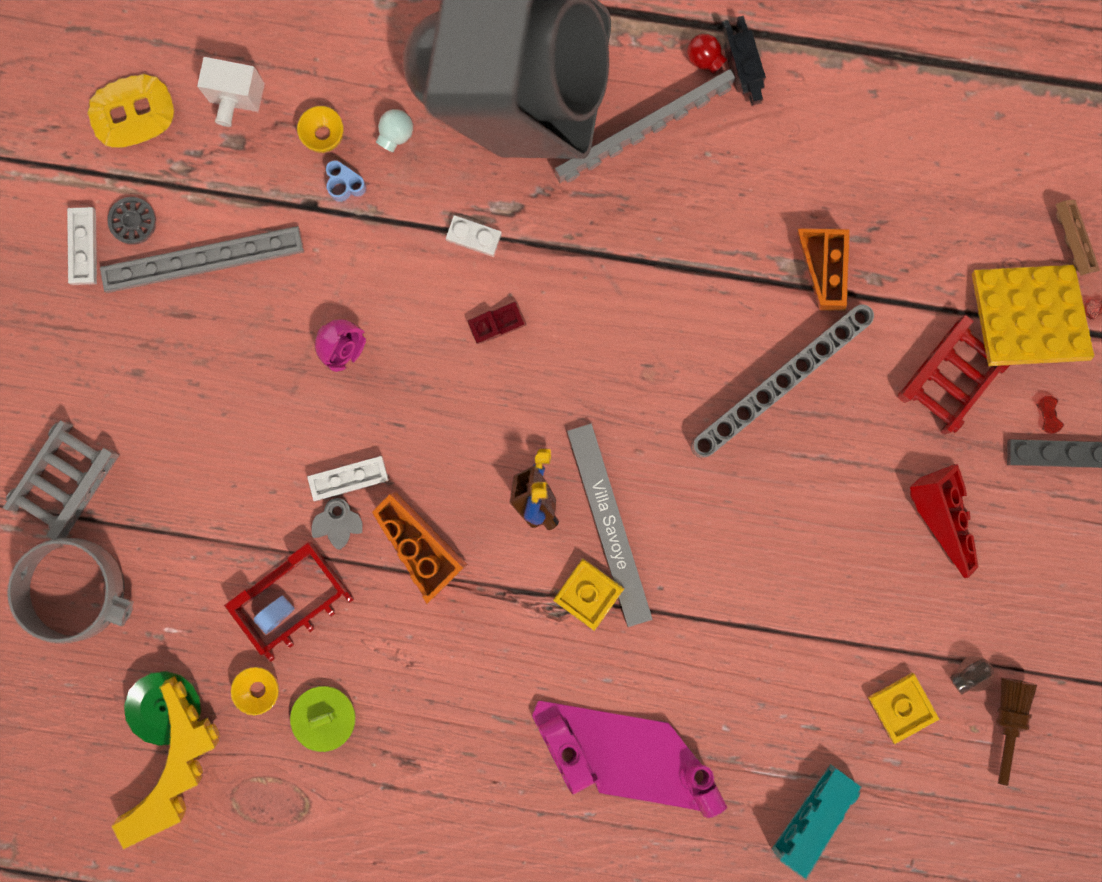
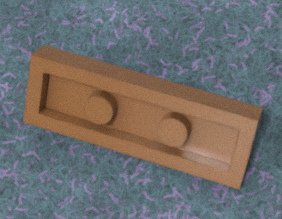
M1065 200L1056 204L1058 210L1056 216L1064 227L1066 233L1065 242L1072 250L1074 267L1080 273V276L1100 271L1076 200Z

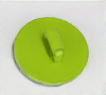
M318 686L304 692L294 703L290 716L291 728L296 739L304 747L317 752H327L342 746L351 736L356 721L355 710L351 700L342 691L330 686Z

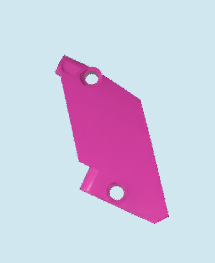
M544 701L537 702L532 718L572 795L595 784L598 792L602 794L701 811L705 818L717 816L727 809V805L714 782L712 770L699 762L669 723ZM569 747L573 752L571 760L564 762L562 752L565 748ZM698 770H701L703 772V780L697 784L694 776Z

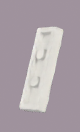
M93 207L67 208L68 283L70 285L97 284L96 209Z
M383 456L307 476L313 501L323 500L389 481Z

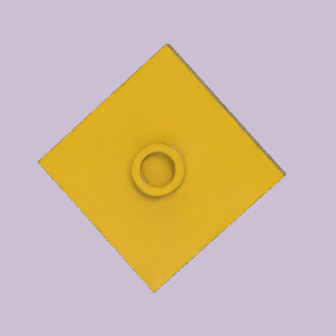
M583 558L553 601L595 631L625 588Z
M914 673L906 675L867 697L893 744L940 720Z

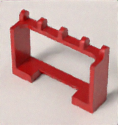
M312 542L306 543L290 555L286 562L250 589H245L224 605L259 654L265 655L270 662L275 660V656L270 651L282 641L291 648L294 643L289 636L303 625L309 632H312L315 628L310 620L324 609L332 617L335 611L330 605L340 597L344 596L349 603L354 600ZM312 556L338 592L273 642L266 645L240 609Z

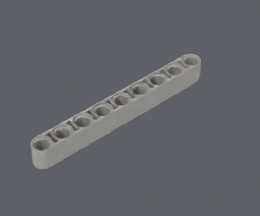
M863 304L849 311L699 434L691 444L693 454L699 458H706L716 452L873 322V310ZM855 312H860L864 315V324L858 323L855 320ZM836 328H841L845 331L846 337L844 340L836 337ZM816 344H823L825 346V356H821L816 352ZM797 360L806 362V372H801L797 369ZM782 375L787 379L788 385L786 388H781L777 385V376ZM759 391L765 392L768 395L767 404L758 402L756 396ZM739 407L748 410L749 417L747 420L738 418L737 409ZM720 423H724L729 427L730 432L728 436L723 437L718 434L717 426ZM700 439L709 442L710 450L707 453H703L697 448V443Z

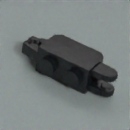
M744 16L737 17L738 34L733 35L729 20L722 21V29L726 40L724 50L729 68L735 76L734 84L736 90L742 92V94L747 93L751 106H755L763 101L761 89L765 87L764 81L766 76L752 30L748 31Z

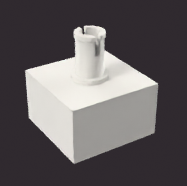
M204 57L197 87L210 103L219 104L215 122L222 126L231 127L234 108L259 112L265 83L254 66Z

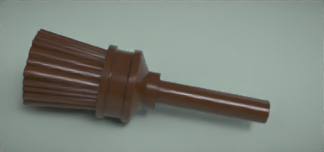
M1001 678V708H998L999 714L996 723L1003 728L1005 741L998 784L1009 786L1016 737H1020V732L1030 729L1029 721L1032 715L1029 712L1037 684L1011 678Z

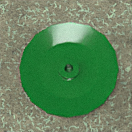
M168 671L153 672L140 678L128 691L124 704L125 720L131 731L144 742L158 746L170 745L171 724L169 712L160 687L166 680L174 676L178 682H182L187 692L185 697L189 705H193L196 708L200 717V696L193 684L183 676Z

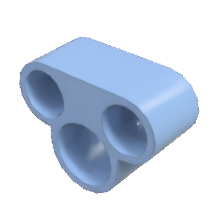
M331 161L327 164L326 172L330 178L327 183V191L333 200L342 202L347 200L351 194L362 196L365 193L366 184L361 176L338 161ZM335 169L341 170L338 175H332ZM356 183H360L361 187L357 190H354L353 185ZM337 184H344L346 186L345 192L341 195L333 194V188Z
M282 595L258 613L253 620L265 634H268L295 608Z

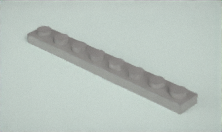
M730 69L593 146L585 159H570L556 167L555 176L559 183L565 180L567 183L579 177V172L584 169L592 170L602 163V159L607 156L613 158L623 151V147L631 143L633 146L645 139L644 135L651 131L657 133L667 126V122L673 119L678 121L684 118L689 113L688 110L695 106L699 109L708 104L711 97L717 94L718 96L726 94L732 89L731 86L735 79Z

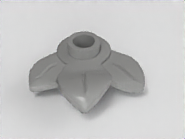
M335 498L326 504L324 512L314 518L311 530L312 537L319 538L327 535L332 545L340 550L348 543L350 533H362L363 524L360 516L350 511L349 504L345 500ZM336 506L342 509L340 516H336L333 513Z

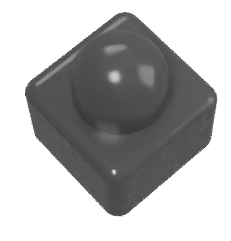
M441 0L440 10L420 21L406 41L403 51L404 76L411 92L425 105L432 117L499 157L585 159L591 150L597 111L605 95L608 82V45L611 33L610 13L599 0Z

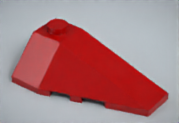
M953 464L920 477L910 486V496L912 501L915 502L917 511L963 578H969L979 566L974 537L972 534H968V520H971L970 511L965 512L962 498L967 496L966 487L959 465Z

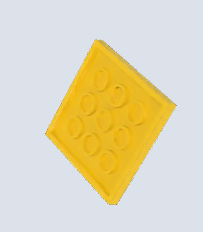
M1074 265L973 271L972 280L988 366L1091 361L1094 358L1079 281Z

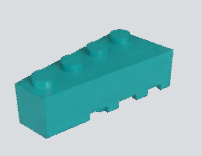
M830 764L771 848L777 858L806 880L837 827L843 821L849 807L858 800L861 786Z

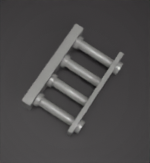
M61 420L52 426L48 433L50 437L17 487L8 493L5 499L7 502L3 507L7 511H17L21 507L49 525L48 528L50 529L46 536L51 539L67 537L119 457V454L111 449L103 448L96 451L69 434L73 425ZM62 442L91 459L92 466L88 472L82 473L54 455ZM48 463L77 481L78 487L73 494L65 493L40 477ZM34 485L63 503L64 509L59 516H53L26 498Z

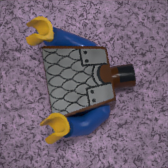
M539 449L535 456L536 464L513 477L510 504L531 528H536L543 524L547 530H552L559 524V520L555 516L556 497L543 478L545 472L543 464H550L551 449Z

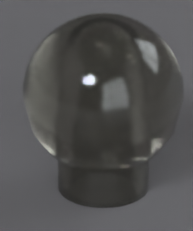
M970 656L959 664L957 673L952 675L950 679L959 693L963 695L969 690L980 692L988 689L994 681L995 673L988 660L980 656Z

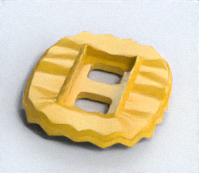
M142 74L118 79L116 82L108 83L104 88L98 89L89 100L87 114L96 138L106 146L123 148L148 141L166 131L172 123L174 107L166 85L155 76ZM147 98L151 108L150 112L138 115L134 103ZM121 106L124 107L127 119L114 123L110 113L111 110Z

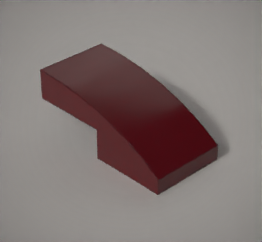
M516 301L467 320L476 344L489 341L527 325Z

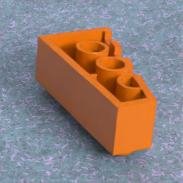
M397 492L389 494L372 511L387 539L391 541L400 561L404 563L410 573L412 581L423 595L422 598L426 604L432 601L468 565Z

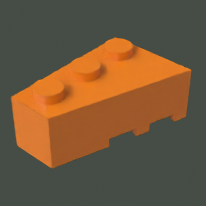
M797 229V237L819 310H846L850 229Z

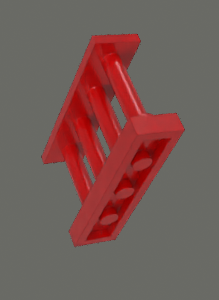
M966 315L955 322L896 396L903 403L918 400L942 419L946 425L940 432L944 435L952 433V431L956 433L963 426L965 421L962 419L998 373H1004L1010 366H992L985 375H982L955 353L956 350L953 348L958 341H964L987 359L984 343L970 333L969 327L974 321ZM943 360L951 362L977 383V386L969 395L939 372L940 369L937 367ZM927 380H933L962 403L954 415L923 392L922 386Z

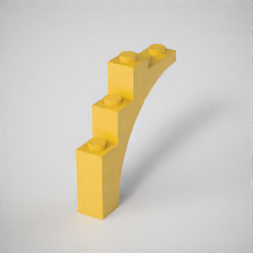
M175 676L166 680L160 687L168 707L171 724L170 750L166 767L151 793L134 808L117 817L111 826L123 849L182 821L186 814V805L182 797L177 795L197 786L203 777L201 764L198 760L194 761L193 758L214 749L219 742L220 734L218 728L214 723L211 724L208 718L200 722L197 721L199 719L197 710L193 705H189L185 697L187 696L186 689L182 682L177 681Z

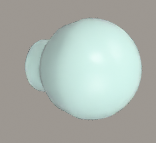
M398 109L385 112L378 124L380 135L376 143L388 151L394 152L397 145L405 143L413 133V122L410 116Z

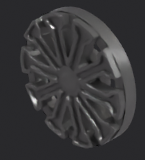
M126 197L117 201L110 209L108 227L112 235L119 241L137 245L148 240L152 233H154L157 218L153 208L146 201L137 197ZM130 202V210L127 209L126 203ZM140 203L141 206L136 211V205ZM118 208L123 211L122 215L117 213ZM146 209L149 210L148 214L142 215ZM117 218L121 222L113 223V220ZM151 219V223H150V224L143 222V221H146V220ZM124 227L120 233L116 232L117 229ZM140 227L146 228L148 231L144 234ZM135 231H136V232L139 234V236H140V237L137 238V239H135ZM129 232V238L125 239L124 237Z

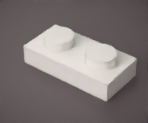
M454 215L446 241L494 257L502 232Z

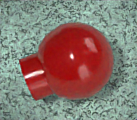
M703 33L696 35L688 44V60L698 69H708L714 75L727 60L721 54L720 43L711 34Z

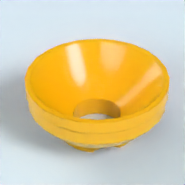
M315 106L301 115L297 125V133L303 145L309 150L326 153L332 151L340 144L344 134L342 119L333 109L325 106ZM321 127H327L330 130V136L325 140H319L316 137V131Z
M252 667L243 670L235 677L231 686L233 703L241 712L248 715L266 713L275 705L279 696L277 679L270 671L264 668ZM261 682L265 686V693L262 697H256L252 694L251 686L253 683Z

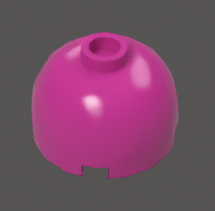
M343 319L333 320L322 326L315 340V351L318 358L332 371L338 372L346 369L345 364L350 359L354 363L364 349L366 338L362 336V333H365L364 330L356 324Z

